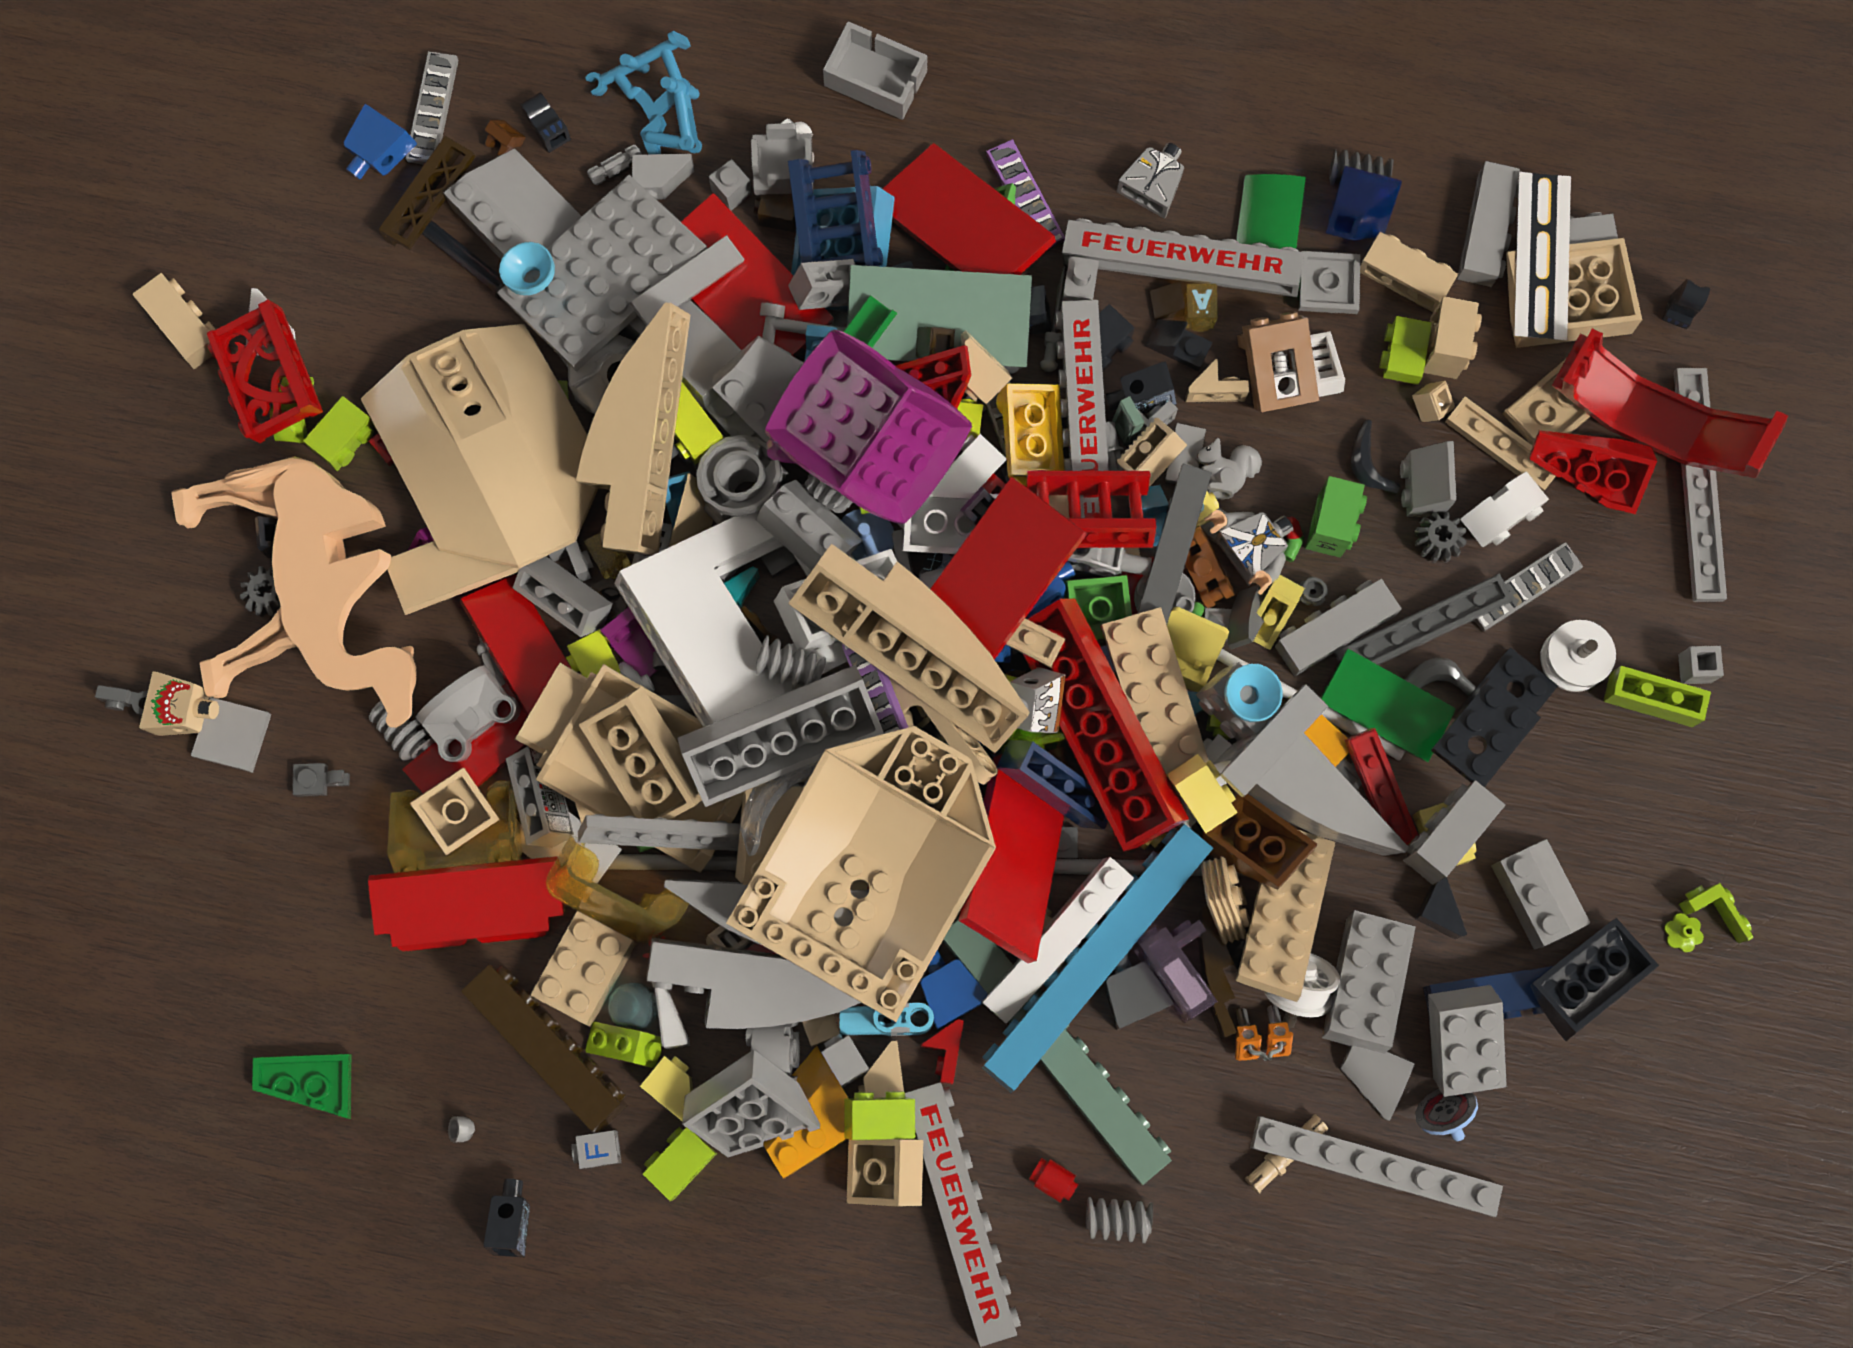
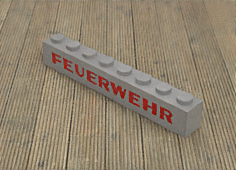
M1077 219L1076 221L1068 220L1062 256L1063 264L1068 265L1069 257L1073 256L1099 261L1098 269L1297 297L1304 252H1299L1292 247L1277 249L1270 248L1263 243L1248 245L1241 244L1233 239L1211 240L1204 235L1182 236L1175 231H1164L1161 233L1153 232L1146 227H1135L1132 229L1124 228L1117 223H1106L1103 225L1095 224L1087 219Z
M1098 300L1062 301L1060 311H1055L1056 330L1061 329L1062 337L1061 341H1057V358L1063 359V370H1059L1058 379L1060 388H1065V399L1060 400L1061 418L1066 417L1067 429H1062L1063 447H1068L1069 458L1064 459V471H1109ZM1080 495L1081 518H1100L1098 495Z
M940 1082L905 1093V1097L915 1099V1132L917 1139L923 1140V1159L979 1346H986L1017 1336L1015 1328L1021 1326L1016 1307L1009 1308L1006 1295L1011 1294L1006 1275L999 1276L996 1264L1002 1262L996 1243L991 1245L989 1243L986 1232L992 1231L987 1212L980 1213L977 1201L983 1198L977 1180L973 1182L970 1180L967 1169L973 1168L968 1149L961 1150L958 1138L964 1136L959 1119L952 1120L949 1107L954 1106L949 1087L943 1089Z

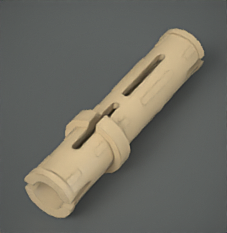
M1316 1114L1301 1127L1320 1134L1329 1130L1324 1122L1318 1125L1321 1119ZM1268 1153L1264 1157L1265 1161L1249 1176H1246L1245 1180L1250 1186L1255 1183L1253 1190L1259 1194L1277 1175L1282 1176L1286 1172L1285 1168L1294 1160Z

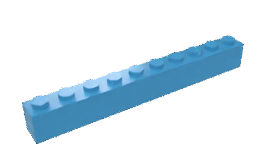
M1185 824L1178 831L1172 828L1161 841L1166 845L1159 854L1153 851L1142 864L1146 868L1139 878L1135 874L1133 875L1134 879L1125 888L1127 893L1120 901L1116 899L1104 913L1107 916L1100 925L1096 923L1084 937L1087 939L1085 944L1080 949L1075 947L1064 960L1067 963L1066 967L1061 973L1055 970L1043 983L1047 990L1040 998L1034 994L1023 1007L1027 1012L1023 1019L1019 1022L1014 1018L1004 1030L1003 1034L1007 1036L1000 1046L994 1043L982 1057L987 1061L982 1069L1010 1093L1019 1086L1213 849L1211 845Z

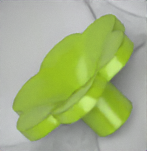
M1683 913L1676 914L1673 921L1667 922L1664 926V931L1668 935L1667 944L1671 948H1679L1684 953L1693 951L1695 945L1702 943L1704 938L1700 931V921L1694 917L1688 918Z

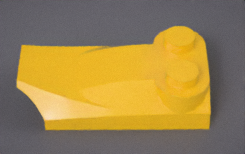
M1006 384L997 395L996 405L999 412L1003 415L1009 479L1013 477L1026 486L1027 471H1064L1060 385Z

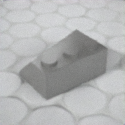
M757 336L713 375L712 388L767 443L770 438L765 433V427L778 401L804 362L791 356V353Z
M752 1050L685 1096L682 1125L727 1157L763 1147L764 1141L780 1137L782 1140L794 1137V1132L805 1128L809 1132L820 1129V1122L800 1084L756 1050Z

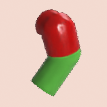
M1291 516L1287 518L1293 526V531L1286 535L1288 547L1284 552L1286 561L1289 562L1294 561L1304 541L1299 521Z

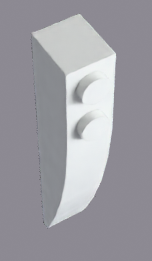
M1111 857L1102 859L1043 929L1037 961L1027 964L1023 960L1018 959L982 1003L1004 1023H1007L1075 949L1134 877Z

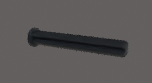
M431 220L422 234L494 291L495 297L500 300L501 298L497 292L505 286L500 274Z

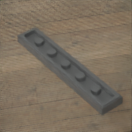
M1184 463L1181 465L1137 614L1161 607L1167 625L1212 472Z
M1499 573L1335 651L1334 654L1338 662H1340L1348 648L1373 663L1381 665L1511 603L1513 598Z

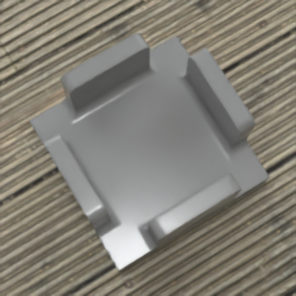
M795 123L767 124L766 135H753V139H751L754 195L792 194L788 161L795 159L809 160V165L813 167L812 133L798 134Z

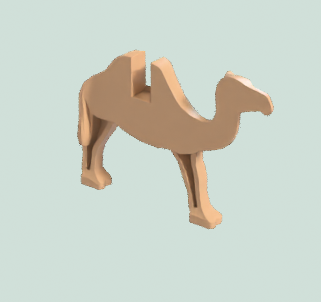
M296 456L253 468L235 470L228 473L224 479L194 485L188 489L180 488L172 491L176 521L179 525H184L186 528L196 527L207 509L224 505L242 506L278 519L273 541L272 568L275 592L278 595L281 607L269 623L236 648L218 654L215 658L200 662L203 687L207 697H214L215 699L226 697L229 685L236 675L249 667L277 657L286 649L298 647L312 672L326 686L346 691L373 687L387 711L386 723L389 727H400L412 715V694L416 684L413 646L402 648L385 647L363 655L353 656L346 652L343 645V630L352 606L388 569L391 561V555L380 549L346 559L343 539L386 527L382 514L375 505L365 498L346 490L335 477L314 462Z

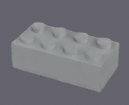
M1356 910L1346 919L1336 966L1340 976V983L1338 988L1331 993L1332 1006L1326 1014L1322 1034L1323 1039L1383 1054L1392 1048L1415 926Z

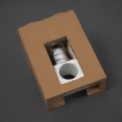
M1296 311L1280 314V319L1269 321L1268 317L1250 320L1251 325L1242 326L1243 334L1237 335L1239 347L1246 350L1254 409L1266 412L1319 401L1307 317L1298 315ZM1283 350L1288 352L1289 366H1287L1288 360H1286V355L1282 352ZM1283 377H1288V388L1280 392L1278 389L1279 381Z

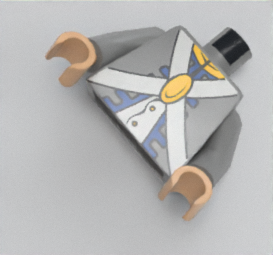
M1215 510L1204 518L1205 521L1210 520L1213 522L1214 527L1210 529L1212 534L1219 531L1215 541L1248 586L1252 583L1258 584L1260 590L1257 593L1261 595L1271 583L1279 578L1286 561L1284 552L1288 547L1283 537L1293 531V526L1286 516L1283 515L1272 523L1263 512L1255 515L1252 512L1223 513L1220 510Z

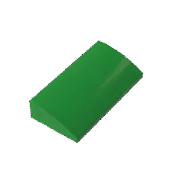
M1280 174L1246 175L1244 178L1236 241L1248 245L1263 243L1270 248L1277 249L1283 247L1296 249L1306 177Z
M1348 648L1319 697L1328 708L1366 729L1376 728L1378 736L1424 762H1429L1433 755L1431 749L1446 731L1456 710L1451 705Z

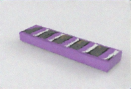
M1013 139L988 150L986 156L1002 186L1010 183L1016 186L1015 205L1054 234L1056 242L1050 248L1063 243L1065 236Z
M843 644L842 647L850 667L856 665L864 681L884 734L909 728L889 676Z

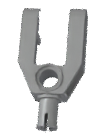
M1076 548L1080 555L1072 554L1068 561L1078 562V564L1072 565L1074 572L1078 574L1115 577L1118 573L1121 574V571L1148 577L1152 558L1127 554L1123 550L1124 548Z

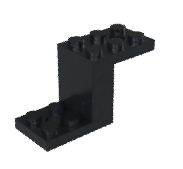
M1510 647L1452 716L1455 721L1437 741L1431 751L1470 783L1476 780L1485 787L1541 717L1536 713L1556 690L1558 685ZM1508 683H1517L1521 687V697L1516 698L1507 690ZM1470 738H1478L1483 742L1484 750L1481 754H1475L1469 749L1468 741Z

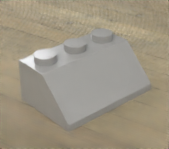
M797 480L783 485L763 504L756 518L759 524L811 571L831 544L849 556L863 542L858 535L827 507L813 498V495Z
M1547 839L1491 865L1534 950L1590 924Z

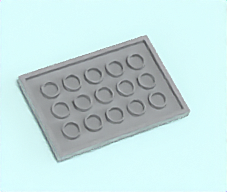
M628 175L546 248L553 258L555 274L550 284L544 290L537 294L523 296L512 292L505 285L497 293L508 306L577 371L638 316L630 306L632 300L708 248L635 179ZM538 270L529 271L525 275L524 281L527 283L535 282L538 280L540 272Z

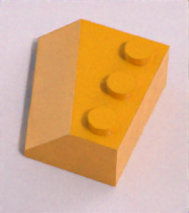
M818 1046L813 1049L792 1076H797V1082L800 1084L820 1122V1129L809 1132L805 1128L794 1132V1137L782 1140L780 1137L763 1142L766 1151L783 1179L847 1140L844 1138V1099H847L848 1096Z

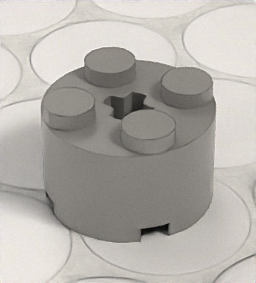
M797 1022L772 1027L747 1028L746 1045L751 1046V1051L756 1050L797 1081V1076H792L793 1068H799L800 1062L799 1032H793L792 1027L798 1025Z

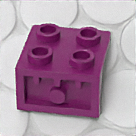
M629 607L600 630L606 641L625 663L635 669L640 676L647 674L651 678L659 671L653 669V652L656 650Z

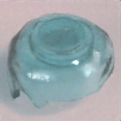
M626 983L619 986L609 997L608 1013L611 1021L618 1027L632 1030L649 1027L658 1016L655 991L642 983Z

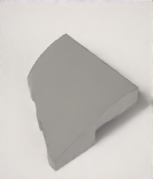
M1349 1046L1340 1070L1359 1088V1092L1372 1103L1381 1114L1380 1116L1390 1121L1406 1087L1414 1063L1389 1052L1383 1054L1356 1046Z

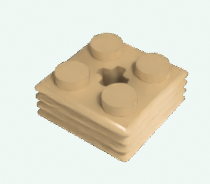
M1222 856L1220 859L1214 858L1213 861L1209 859L1207 863L1203 861L1201 869L1206 902L1222 943L1227 945L1228 941L1233 943L1234 940L1239 942L1240 938L1245 940L1247 937L1246 927H1249L1250 918L1247 909H1242L1243 905H1247L1243 887L1235 885L1239 883L1235 866H1228L1226 859Z

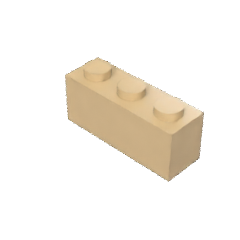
M1382 232L1378 234L1360 266V273L1431 312H1434L1443 296L1446 297L1458 276L1447 264L1437 263L1428 258L1423 251L1416 248L1411 249L1402 244L1397 237Z
M160 273L134 292L133 296L193 369H196L212 357L208 349L210 341L207 332L216 329L209 321L206 324L201 322L198 317L203 313L192 300L187 303L183 300L181 295L185 291L173 278L168 281Z

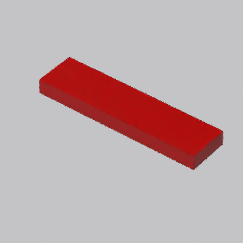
M1376 728L1367 729L1345 739L1344 741L1371 807L1408 846L1418 833Z

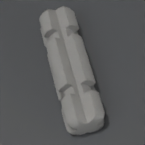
M632 145L625 149V153L619 152L601 162L602 166L598 167L596 165L587 171L590 180L594 185H598L606 181L605 177L611 178L630 167L632 155H642L641 151L636 145Z

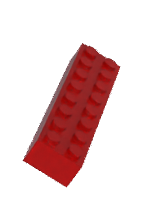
M1059 599L1028 618L1027 620L1065 638V642L1051 668L1025 654L1023 655L1031 670L1041 667L1065 674L1059 725L1123 851L1138 848L1189 820L1076 599Z

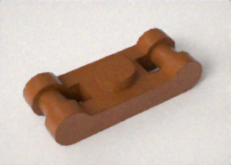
M1198 526L1195 529L1190 547L1199 544L1202 551L1192 555L1189 549L1185 565L1200 593L1206 608H1211L1216 605V601L1223 597L1228 599L1234 596L1235 592L1201 526ZM1217 580L1219 587L1210 591L1207 584Z

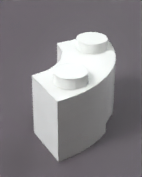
M1525 472L1506 484L1495 495L1489 496L1460 520L1482 547L1492 542L1497 546L1510 536L1509 529L1525 518L1530 522L1544 511L1541 506L1549 499L1528 472Z

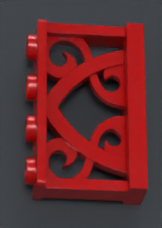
M269 299L258 304L259 308L216 330L207 332L210 341L208 349L217 360L220 367L218 375L229 390L228 400L239 416V429L246 438H250L258 443L264 442L266 438L309 416L314 417L323 412L284 311ZM265 322L254 335L248 331ZM238 335L245 336L249 341L247 345L235 342L238 346V351L232 354L229 347L230 340ZM273 342L274 351L266 353L262 346L264 345L268 349L269 344ZM257 353L266 360L280 361L282 365L273 375L271 392L261 390L248 383L250 370ZM286 377L289 384L285 387L280 385L282 392H279L280 380ZM269 403L273 404L271 419L260 424L255 414L256 410L262 408V416L265 417L270 410ZM297 403V406L282 413L281 404Z

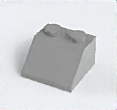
M1453 441L1410 450L1406 458L1401 461L1400 475L1401 478H1405L1406 489L1402 490L1401 501L1402 507L1407 509V517H1430L1432 512H1437L1442 517L1444 512H1447L1455 503L1456 481Z

